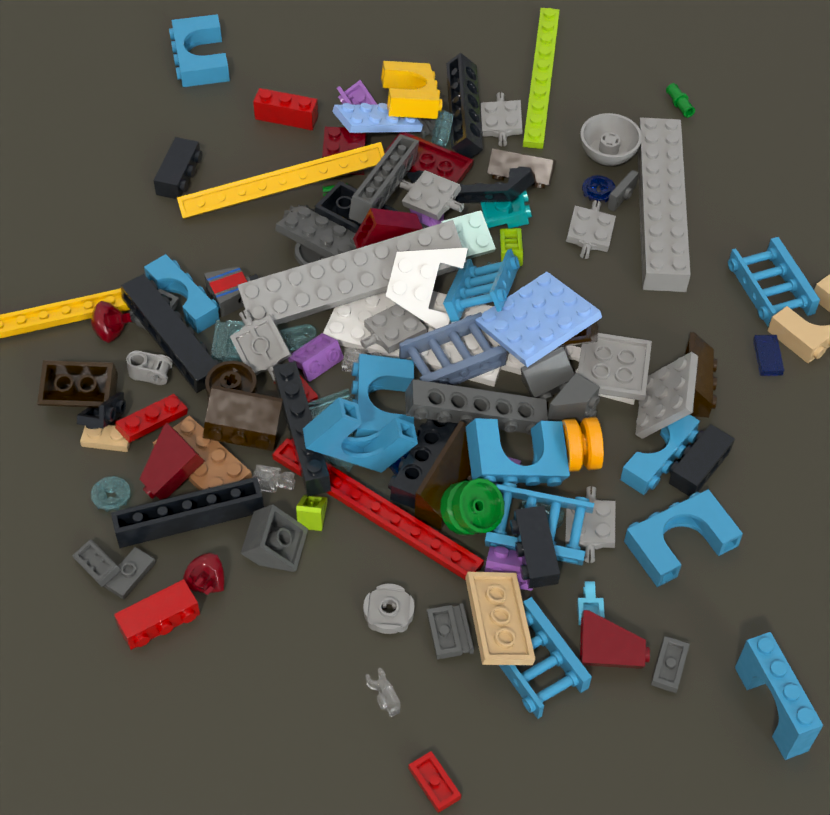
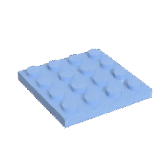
M545 272L508 296L502 311L497 312L496 307L493 306L483 312L482 316L475 319L480 329L526 367H529L601 319L602 315L599 309L553 275Z

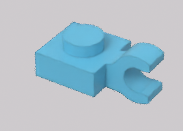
M595 581L584 582V598H578L577 600L578 625H581V613L583 610H589L605 618L604 599L596 598Z

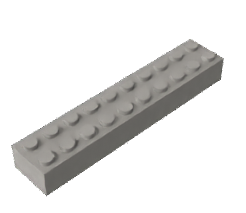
M640 117L638 127L642 133V141L637 154L643 290L686 292L690 279V258L681 120Z
M450 220L239 284L238 288L244 308L248 310L253 321L260 320L270 314L275 324L279 325L386 292L396 252L462 248L454 221ZM465 258V262H464L463 268H465V265H466V263H467L466 258ZM440 263L437 276L459 270L460 268Z

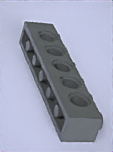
M402 134L397 137L352 196L349 219L362 224L370 208L381 209L416 162L419 140Z
M415 379L411 381L405 391L406 416L415 417L416 419H431L441 423H459V421H462L466 425L475 418L498 419L499 429L506 432L527 433L528 435H531V428L537 423L548 421L546 399Z

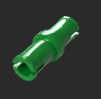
M671 83L668 85L666 93L672 98L673 105L680 109L684 117H691L695 113V108L688 101V96L682 93L677 84Z

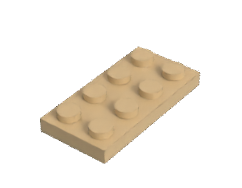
M467 572L465 579L482 665H533L535 655L517 574Z

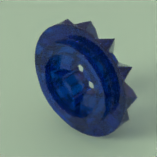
M600 175L588 177L582 185L584 196L589 197L590 201L595 199L597 202L600 200L607 202L610 193L616 188L611 179ZM598 186H599L601 192H597L596 188H597Z

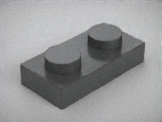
M664 637L651 682L652 686L677 693L689 643Z

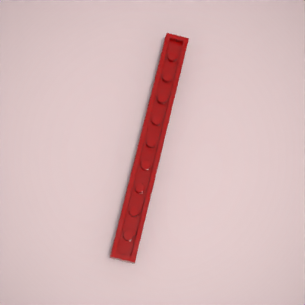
M287 438L272 454L273 460L302 477L292 441ZM326 462L331 491L326 492L327 494L466 580L467 572H478L484 565V560Z

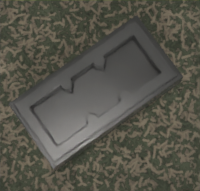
M630 171L610 193L609 210L615 212L625 199L628 200L637 185L638 172Z
M92 539L72 555L101 587L121 571Z
M134 547L118 565L121 571L107 582L104 588L124 600L156 563L155 559Z

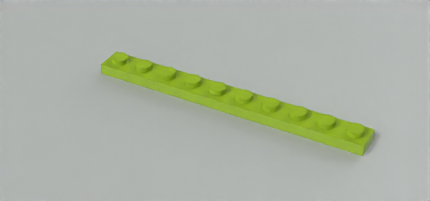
M541 8L523 147L543 149L560 9Z

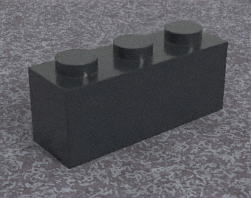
M175 137L153 180L156 195L177 199V197L182 196L183 192L187 191L190 178L194 177L196 165L202 160V151H200L198 141Z
M711 424L705 431L701 430L695 438L694 442L696 443L693 446L689 445L683 452L682 460L680 462L675 461L669 470L671 474L669 484L689 497L699 492L729 455L735 438Z
M545 506L515 510L514 519L510 520L512 535L516 534L518 542H515L517 557H522L523 565H520L522 580H527L528 589L558 584L560 570Z

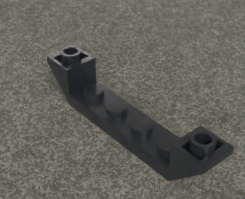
M520 166L518 168H510L508 183L460 184L461 191L456 196L455 201L459 203L510 202L535 182V177L531 167ZM424 171L408 172L407 176L410 182L415 183Z

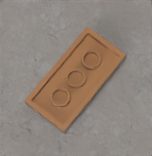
M190 415L173 427L205 460L187 478L199 491L252 477L251 471L218 441L203 438L204 428Z

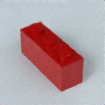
M259 88L253 101L256 120L313 130L318 119V100L315 98Z
M183 579L115 613L114 617L120 632L130 650L136 647L145 646L151 639L159 635L170 633L173 628L183 623L193 621L196 616L200 615L197 600Z

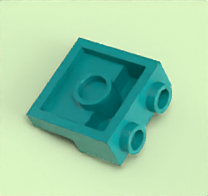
M527 190L510 202H481L487 227L491 228L507 224L510 229L529 224L528 218L532 217L530 205L525 204V202H529Z

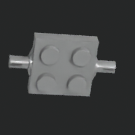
M500 92L496 94L497 102L481 103L482 137H498V144L502 147V141L504 146L507 145L508 136L523 134L521 100L505 101L504 93L501 92L500 98Z
M426 170L415 183H410L404 179L400 182V188L409 191L402 200L404 207L439 220L444 212L450 208L460 213L464 209L463 203L455 201L456 196L461 191L460 184Z
M597 200L592 202L591 209L575 205L566 242L582 247L580 257L583 258L585 254L584 259L589 258L590 250L608 252L616 216L599 212L601 202L598 201L596 207Z
M396 304L364 320V327L371 333V336L360 340V343L364 349L376 343L382 346L388 353L399 349V343L406 339L415 338L427 333V328L420 322L421 319Z
M244 310L239 313V316L245 326L240 331L231 335L230 338L243 363L250 366L256 375L263 371H269L273 382H275L273 366L278 365L281 361L292 355L270 314L260 320L253 321L248 310Z
M591 486L586 488V498L591 503H594L593 512H585L579 547L585 549L584 561L589 563V554L591 555L590 563L595 562V549L615 548L616 501L596 500V488L593 486L592 495L590 494ZM567 508L565 546L569 544L575 510Z

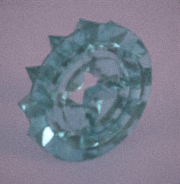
M115 476L103 478L92 488V502L97 506L98 510L104 509L108 512L115 509L118 511L119 507L126 505L128 498H131L130 487L122 478ZM115 491L116 497H109L107 499L106 492L112 494Z

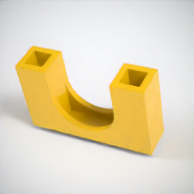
M383 61L381 81L383 88H389L387 100L388 115L394 117L437 119L438 111H442V99H439L440 90L437 89L435 72L432 71L430 64Z

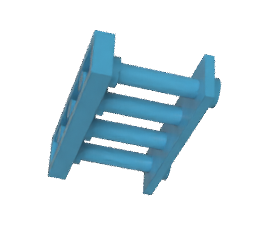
M779 237L770 240L767 251L742 258L736 248L732 249L730 259L728 260L729 269L734 272L758 310L759 317L764 320L768 327L772 317L786 306L790 309L800 307L807 316L816 313L820 299ZM768 259L775 265L774 268L756 273H751L747 266ZM779 275L786 283L762 289L757 281ZM790 291L796 298L772 306L767 297Z
M512 249L507 250L502 262L476 267L473 265L472 260L468 259L465 268L458 270L443 302L451 322L459 321L465 308L494 302L497 312L502 311L516 273L520 268L518 257L514 256Z
M509 482L496 485L502 493L504 500V515L493 532L486 533L485 546H503L509 550L516 551L515 542H518L517 537L508 536L507 532H505L512 498L526 500L525 508L536 507V503L551 505L548 523L557 561L583 565L585 551L579 547L585 512L592 513L594 503H591L585 497L571 499L521 489ZM561 507L575 510L570 540L566 547L558 546L554 541Z
M530 597L523 601L528 627L531 626L535 632V637L531 638L533 649L540 645L546 646L550 652V657L522 673L519 672L515 665L499 666L523 698L522 702L529 713L533 712L537 719H539L543 714L544 701L569 686L576 687L582 693L589 688L592 676L533 598ZM553 666H561L565 672V677L536 694L528 684V681Z

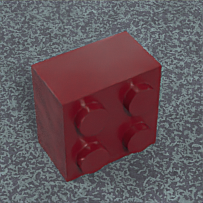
M325 127L322 158L366 146V133H349L345 127ZM365 170L347 175H364Z

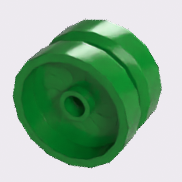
M481 478L450 485L442 496L440 511L444 523L454 533L465 536L482 534L494 530L501 523L504 515V500L498 487L491 481Z

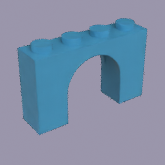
M218 14L172 20L173 28H169L170 39L175 40L171 41L172 51L177 53L173 54L175 66H179L176 68L177 80H182V86L189 87L230 81L226 53L199 56L188 52L198 45L222 42Z
M359 353L357 363L353 362L352 376H355V381H352L351 394L355 395V399H352L351 402L357 403L359 406L362 425L353 431L354 437L359 438L373 435L394 418L414 424V417L384 412L374 406L368 396L373 391L382 389L405 392L414 379L413 360Z
M340 397L303 428L306 449L380 473L418 444L414 424L399 418H394L373 435L359 438L348 437V435L362 425L360 411L357 403Z
M475 418L466 426L472 479H487L494 484L496 482H509L515 485L526 483V486H535L540 483H547V486H558L562 484V481L570 477L562 421H540L531 428L534 457L530 466L518 465L505 455L500 443L498 419Z
M709 489L702 493L696 492L687 500L681 503L676 502L667 510L661 513L655 512L647 520L640 523L635 522L627 528L624 542L656 587L678 577L681 563L667 546L663 534L671 528L682 526L698 531L718 556L739 546L743 533Z
M768 632L748 639L735 666L746 690L766 684L771 691L779 716L778 726L772 738L784 760L808 752L823 727L820 718L772 633Z

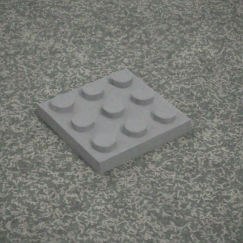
M598 333L597 342L581 345L577 374L600 386L599 394L644 401L652 341Z
M690 352L648 375L645 400H639L635 435L643 439L693 413L698 356Z

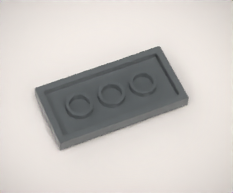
M300 206L276 223L275 231L326 258L356 249L353 240L356 233L304 206Z

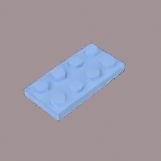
M343 103V105H334L333 113L349 133L421 132L423 126L417 118L389 116L387 104L379 103L378 105Z

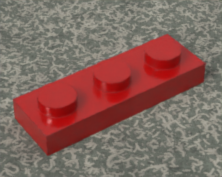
M172 394L116 421L115 428L130 443L164 426L166 423L187 415L188 408L175 394Z

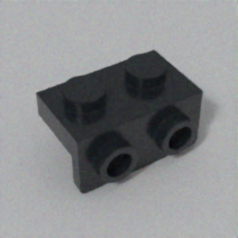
M124 392L116 393L103 402L99 408L88 407L77 415V424L85 425L88 429H104L124 414L126 410Z

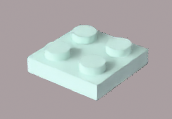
M481 210L441 221V223L450 220L454 221L462 248H468L466 260L495 251V245Z

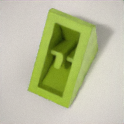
M303 495L296 508L297 521L307 527L308 530L322 531L328 497H307V495Z

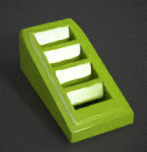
M520 228L500 229L501 262L507 250L512 249L514 256L518 257L520 266L523 265L522 233Z

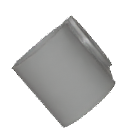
M132 351L126 358L128 374L131 379L150 382L156 385L167 383L168 370L173 366V361L168 356Z

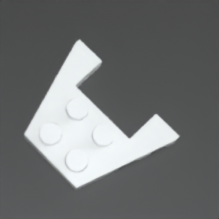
M468 248L396 252L385 297L434 329L448 325L450 318L447 313L428 308L439 264L463 269Z

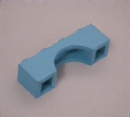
M165 254L144 266L146 277L155 282L158 290L162 289L166 292L178 293L187 298V301L182 306L184 319L197 334L220 321L218 313L220 308L214 299H210L201 286H197L193 282L192 277L181 270L176 260H171Z
M689 414L662 428L660 435L664 439L666 447L656 453L636 452L623 467L620 480L643 495L649 489H655L661 479L660 476L663 473L667 474L675 458L680 459L687 448V444L689 442L694 443L699 433L698 426L700 421Z

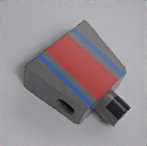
M232 267L204 274L206 289L211 298L219 305L220 310L218 312L221 317L244 306L238 285L259 278L256 273L245 277L240 267Z

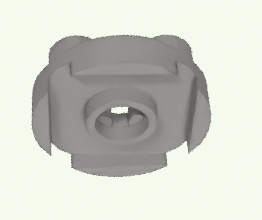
M382 584L376 587V590L372 591L371 594L370 592L368 593L363 604L364 617L368 627L371 630L384 634L406 631L414 617V600L412 596H409L403 587L396 584ZM387 604H391L392 608L396 610L392 613H386L382 608H386Z

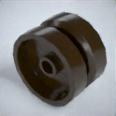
M225 361L219 363L208 372L205 379L208 402L212 385L258 394L256 374L250 366L243 362Z

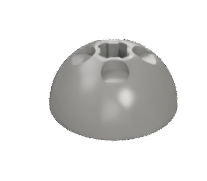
M613 113L599 114L589 118L583 124L580 134L582 147L586 154L593 161L605 166H616L630 160L638 151L642 141L641 130L635 122L625 116Z

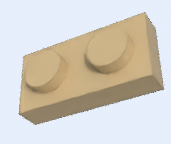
M108 425L104 429H88L85 426L80 440L81 446L88 448L128 452L130 443L117 431L115 425Z

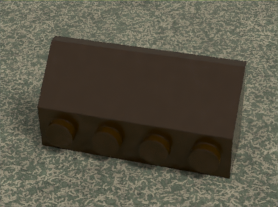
M459 421L415 493V518L440 531L445 524L440 511L441 499L445 490L452 484L472 480L466 434L467 425L462 421Z

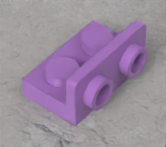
M321 333L291 353L292 356L288 358L289 362L296 361L297 368L303 371L306 380L310 382L342 361L344 356L338 340Z

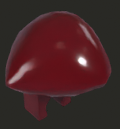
M100 301L94 307L91 318L94 332L101 340L107 343L115 340L124 329L126 323L131 322L130 313L123 314L117 307L105 301Z
M213 553L202 554L189 563L184 572L183 579L190 590L202 592L206 595L224 590V571L218 555Z

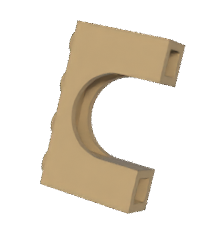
M829 274L816 284L814 291L820 299L819 304L830 312ZM788 306L775 314L771 319L768 332L807 363L815 358L819 359L826 349L830 347V325L820 326L811 324Z

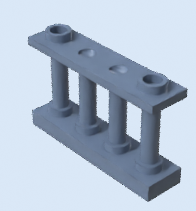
M481 312L399 343V358L407 359L411 357L422 375L420 377L421 381L441 384L451 383L453 385L506 365L507 351L501 345L495 348L491 347L475 319L482 316ZM472 333L484 352L475 356L471 355L461 337ZM452 341L463 360L454 364L450 363L440 345ZM431 349L443 368L430 372L419 353Z

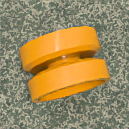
M583 418L580 425L575 419L562 420L569 472L580 471L583 464L588 470L601 469L604 451L602 431L598 418Z

